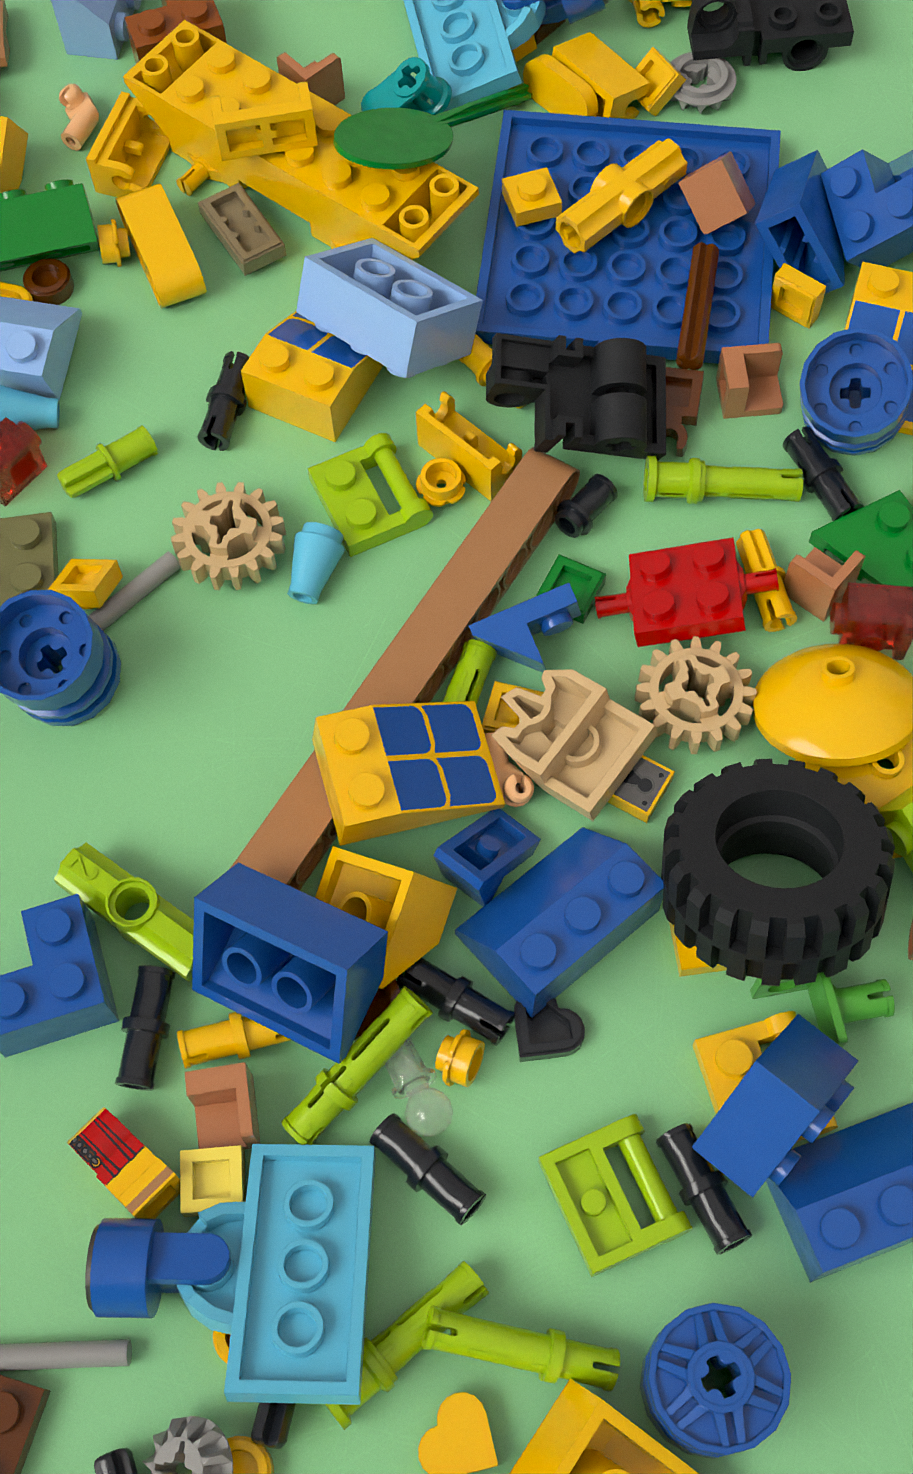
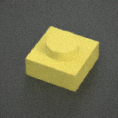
M241 1145L180 1150V1211L184 1217L198 1216V1212L219 1203L246 1202L245 1150Z

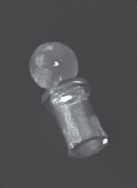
M409 1037L385 1063V1067L394 1084L391 1089L394 1098L403 1099L408 1097L409 1099L405 1109L407 1124L414 1132L422 1136L433 1137L444 1132L450 1125L453 1109L450 1099L443 1092L429 1087L437 1077L436 1072L433 1068H426L411 1037Z

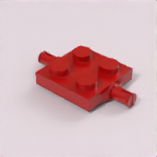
M734 537L629 554L630 580L626 587V592L600 597L595 596V606L598 619L629 613L634 623V635L638 647L670 643L674 639L683 641L693 639V637L703 638L746 631L743 610L747 602V595L779 591L777 570L773 568L744 574L743 568L737 561Z

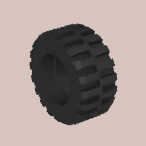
M772 758L756 759L752 766L743 767L741 762L725 766L721 769L720 776L716 777L711 773L694 784V791L688 790L674 805V813L667 819L664 829L661 875L664 884L662 906L666 919L675 925L674 933L684 946L689 949L693 946L697 947V958L712 968L717 964L726 967V975L742 981H745L746 976L762 979L761 985L780 986L781 980H794L795 986L816 982L818 973L823 972L826 977H831L847 969L848 960L852 962L859 960L870 949L872 939L879 935L884 921L896 862L893 858L895 845L892 833L884 826L885 819L872 802L864 804L865 795L861 790L850 782L846 785L839 783L838 776L835 773L822 767L816 772L806 769L805 762L789 760L788 765L773 764ZM778 854L803 862L815 870L822 879L801 887L774 888L752 882L736 873L728 865L750 855Z

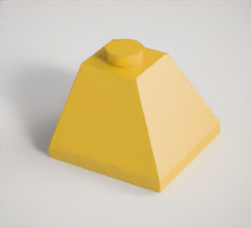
M332 846L315 898L388 931L384 976L379 988L383 989L439 944L457 888L416 872Z

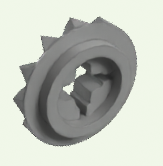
M692 52L676 57L670 62L687 79L669 100L679 101L682 110L693 106L697 107L701 114L706 106L719 110L723 101L731 100L736 86V73L731 64L724 58L693 60ZM707 77V85L701 84L699 88L692 86V84H697L700 80L703 81Z
M200 1416L171 1419L169 1428L166 1431L153 1435L154 1455L142 1461L151 1470V1474H177L176 1465H179V1463H185V1467L192 1470V1474H233V1458L228 1440L214 1422Z

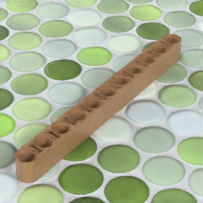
M534 447L528 450L342 711L369 705L430 703L459 661L464 642L474 639L468 625L491 615L554 524L557 506L563 500H570L579 481V469L544 452H536ZM315 750L230 868L239 862L299 891L337 837Z

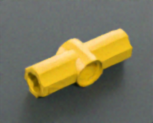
M669 138L665 141L658 140L624 167L619 166L617 163L606 166L595 178L590 192L556 217L555 229L560 234L563 244L575 254L578 251L585 252L622 224L626 228H632L637 225L649 212L653 200L686 175L688 162L684 159L680 146Z

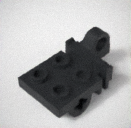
M692 0L687 24L693 60L742 56L743 66H750L751 57L758 56L759 65L766 64L767 54L781 52L785 66L794 71H806L816 67L825 59L828 48L851 46L854 35L847 0ZM711 3H724L723 6H721L717 10H703L707 5Z
M502 333L494 335L492 338V364L486 373V401L491 405L506 408L535 403L534 451L548 453L563 439V449L638 459L656 456L658 461L666 455V357L646 355V345L639 340L631 338L608 339L598 343L595 347L584 346L583 338L576 337L566 348V336L558 335L554 341Z

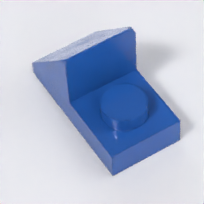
M566 583L468 626L474 639L492 646L496 650L497 655L543 673L546 667L532 636L540 632L544 636L560 633L573 625L572 619L580 616L581 613L570 583Z
M496 809L489 811L438 846L433 856L441 874L484 907L493 899L504 876L530 858L541 839L503 810Z

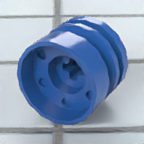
M855 327L835 332L818 343L804 362L799 384L804 425L811 428L822 446L834 453L856 456L875 452L893 440L905 423L913 386L910 359L898 342L879 330ZM850 391H860L862 400L859 408H850L848 400Z
M29 590L9 598L0 606L1 694L17 704L32 718L51 726L77 725L94 718L110 703L120 683L121 660L117 648L110 637L71 597L53 590ZM59 661H61V665L63 666V669L61 671L58 667L60 665Z
M709 1303L686 1309L668 1323L655 1337L642 1362L640 1392L646 1415L664 1440L686 1454L714 1459L755 1448L776 1431L789 1405L791 1372L782 1344L765 1322L741 1307ZM708 1361H711L716 1370L727 1367L733 1380L724 1386L727 1398H724L718 1389H712L707 1392L703 1387L701 1379L709 1373Z

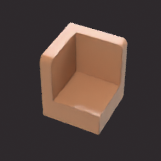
M285 52L277 57L278 71L282 76L296 84L307 81L310 92L333 105L345 99L341 58L335 53H331L318 63L314 60L306 67H302Z
M731 151L689 173L678 182L704 234H709L747 214L755 205L754 198Z
M780 343L722 347L716 382L723 419L775 415L782 412L783 400L777 376L783 355Z
M816 547L805 558L801 555H796L789 563L784 579V586L789 599L824 622L855 586L866 556L856 550L841 565Z
M245 1062L185 1072L186 1094L195 1106L199 1149L241 1145L246 1150L252 1149V1144H261L254 1079Z

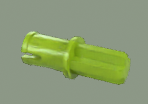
M141 425L136 430L105 447L101 443L97 444L96 452L59 471L57 477L65 493L71 498H76L112 477L115 481L120 480V473L151 456L158 455V449L147 429Z

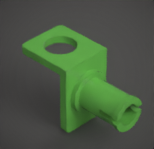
M821 972L817 974L816 982L796 986L794 980H781L780 986L761 985L762 979L757 978L750 989L752 999L808 989L819 1030L842 1048L848 1042L844 1027L845 1023L883 1016L885 1018L891 1017L895 1012L893 995L883 996L884 992L891 990L889 983L884 978L878 979L875 982L836 989L831 982V978L826 977Z

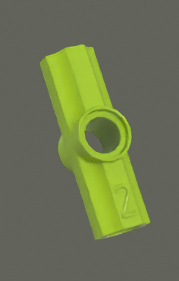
M87 842L78 848H73L60 862V868L54 878L55 883L71 896L79 894L85 905L115 927L126 941L138 944L186 981L190 982L193 972L194 920L158 895L155 888L148 881L132 876ZM138 903L149 904L147 912L141 918L135 920L125 919L126 912L133 905Z

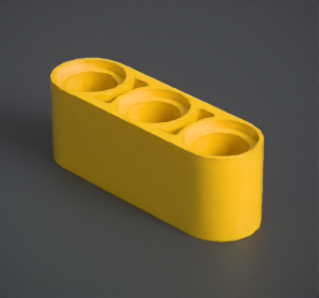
M159 183L115 198L125 228L127 227L128 237L160 308L162 309L205 294L207 290L198 262L162 185Z

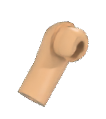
M68 84L59 93V101L66 107L65 112L70 119L69 124L61 134V140L70 149L78 151L99 121V112L87 92H82L77 84Z
M484 733L505 804L513 807L525 805L534 793L533 781L509 762V756L506 751L491 736L493 733Z

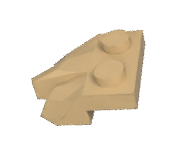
M573 669L544 670L541 679L546 690L541 696L518 687L501 696L505 703L518 715L519 724L515 728L502 726L491 736L539 787L591 821H594L657 737L656 726L611 700L606 688Z

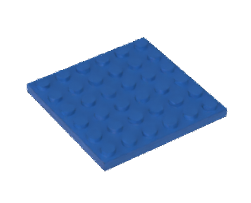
M504 110L476 294L483 302L475 334L486 344H492V338L496 333L554 341L558 335L566 336L567 348L576 337L583 338L584 346L594 347L608 333L614 338H631L643 342L646 345V355L676 360L693 247L697 243L703 242L706 245L714 243L720 250L703 363L719 364L722 347L769 344L774 258L758 231L755 222L773 173L779 168L781 131ZM669 138L680 146L681 153L688 162L686 175L653 200L649 212L637 225L632 228H626L621 224L587 251H578L576 254L563 244L560 234L555 229L556 217L516 227L502 194V178L547 167L562 200L563 213L590 192L595 178L606 166L617 163L619 166L624 167L658 140L665 141ZM731 151L754 198L755 205L747 214L709 234H704L678 182L689 173Z

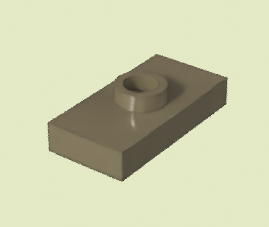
M240 183L198 202L200 214L245 276L287 256L285 244Z

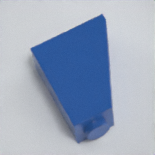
M816 150L774 171L755 225L779 268L784 263L792 266L826 286V294L844 286L845 271L843 249L820 175L827 170V167L819 151Z

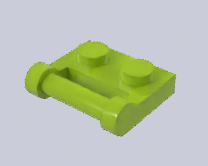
M388 433L375 434L363 446L307 468L309 480L334 528L343 534L342 543L350 557L415 531L428 524L433 518V512L427 501L417 496L396 458L397 448ZM375 466H379L401 507L400 511L391 515L388 514L366 473V470Z
M637 1114L617 1120L538 1158L539 1165L591 1277L659 1245L668 1243L693 1229L685 1211H677L641 1138L645 1130ZM619 1146L656 1223L643 1229L640 1228L604 1151Z

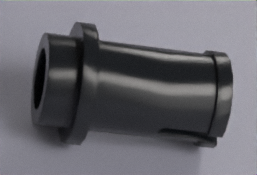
M601 474L592 476L588 483L571 500H563L557 506L555 523L558 528L572 538H576L579 535H587L593 527L592 521L609 503L618 497L616 487L607 477Z

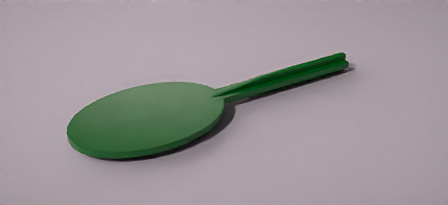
M524 83L435 115L408 108L366 110L346 118L337 126L333 144L337 152L344 158L371 168L394 170L424 166L437 161L448 153L453 142L451 127L530 100L532 93L528 92L529 85Z

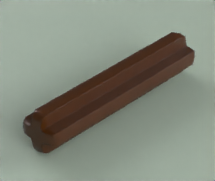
M699 242L693 247L676 364L680 369L699 370L703 366L720 251L714 243L706 245L703 242Z

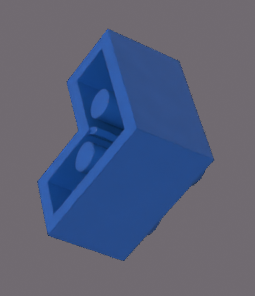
M862 149L820 174L846 262L860 268L862 262L888 266L913 253V173L895 183L890 164Z
M79 894L21 911L33 965L0 975V1053L6 1058L119 1022L94 917Z
M797 1014L754 1062L692 1148L752 1198L768 1178L779 1186L801 1158V1155L792 1149L800 1136L812 1144L853 1091L854 1087L845 1078L858 1063V1060L805 1018Z

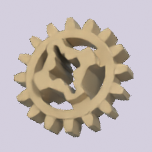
M219 482L216 485V494L209 496L206 491L199 489L197 490L199 502L196 505L186 501L181 504L185 518H173L172 524L176 535L171 537V542L182 570H191L196 583L200 584L209 576L214 590H220L225 580H232L234 588L240 590L242 578L249 576L251 580L259 583L261 582L260 568L276 569L277 564L274 554L285 552L283 536L286 535L283 517L279 516L277 503L275 500L266 502L262 489L258 488L250 495H247L244 482H238L234 491L226 492L224 484ZM196 545H200V546H201L202 552H204V553H210V557L207 556V555H205V554H203V553L196 547Z
M693 637L690 648L683 649L678 640L674 639L670 643L669 655L655 649L652 652L651 666H641L638 679L640 684L636 685L635 701L642 703L638 715L647 721L654 720L652 724L656 726L657 737L664 733L670 736L669 749L674 750L681 741H685L689 744L691 754H697L700 743L707 742L709 747L716 752L720 750L723 740L722 735L735 742L741 731L740 725L749 724L753 709L749 706H753V699L756 697V689L748 687L752 671L751 669H736L740 657L737 652L729 654L727 657L720 655L721 642L715 641L708 650L701 647L699 637ZM671 674L673 677L672 682L665 684L664 691L659 692V686ZM731 698L729 709L722 716H719V707L724 706L725 700Z

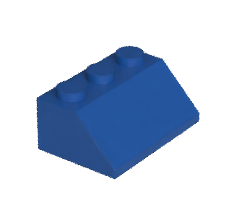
M582 827L456 928L455 935L507 992L526 1008L527 1014L532 1018L546 1006L548 1001L560 995L659 911L663 900V880L627 843Z
M238 862L194 897L192 990L340 1064L347 1056L383 980L388 931Z
M913 1102L816 1139L812 1144L809 1142L793 1148V1150L801 1155V1158L781 1184L777 1186L769 1178L766 1180L810 1283L913 1242Z

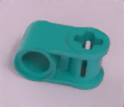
M411 57L403 61L378 86L365 94L361 102V110L363 112L378 108H408L435 115L446 110L451 101L452 90L446 80L441 77H434L430 73L429 66L425 61L418 57ZM412 72L416 74L415 78L411 75ZM429 98L433 101V104L427 102Z

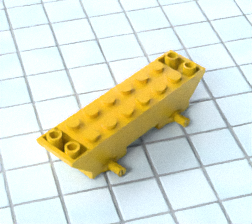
M186 20L181 22L123 76L125 84L169 138L172 152L192 165L184 175L176 180L177 186L184 194L186 193L188 196H191L206 179L223 182L230 187L240 183L244 190L249 186L309 222L312 236L330 246L331 249L374 238L411 260L419 258L479 195V188L435 162L415 168L392 170L371 168L344 158L334 147V133L337 126L352 115L310 91L318 146L222 161L213 122L210 97L220 95L222 110L227 112L257 107V105L262 104L271 105L300 100L298 84Z

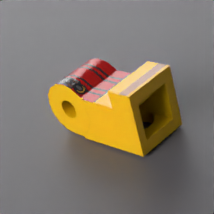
M105 1107L67 1141L72 1149L97 1174L96 1177L135 1218L155 1219L180 1194V1179Z

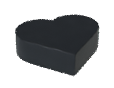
M553 998L546 1003V1006L531 1018L527 1014L526 1008L516 1001L514 1006V1012L516 1013L514 1023L520 1062L566 1057L580 1049L584 1041L585 1027L582 1019L576 1012L570 1009L559 1008L556 999Z

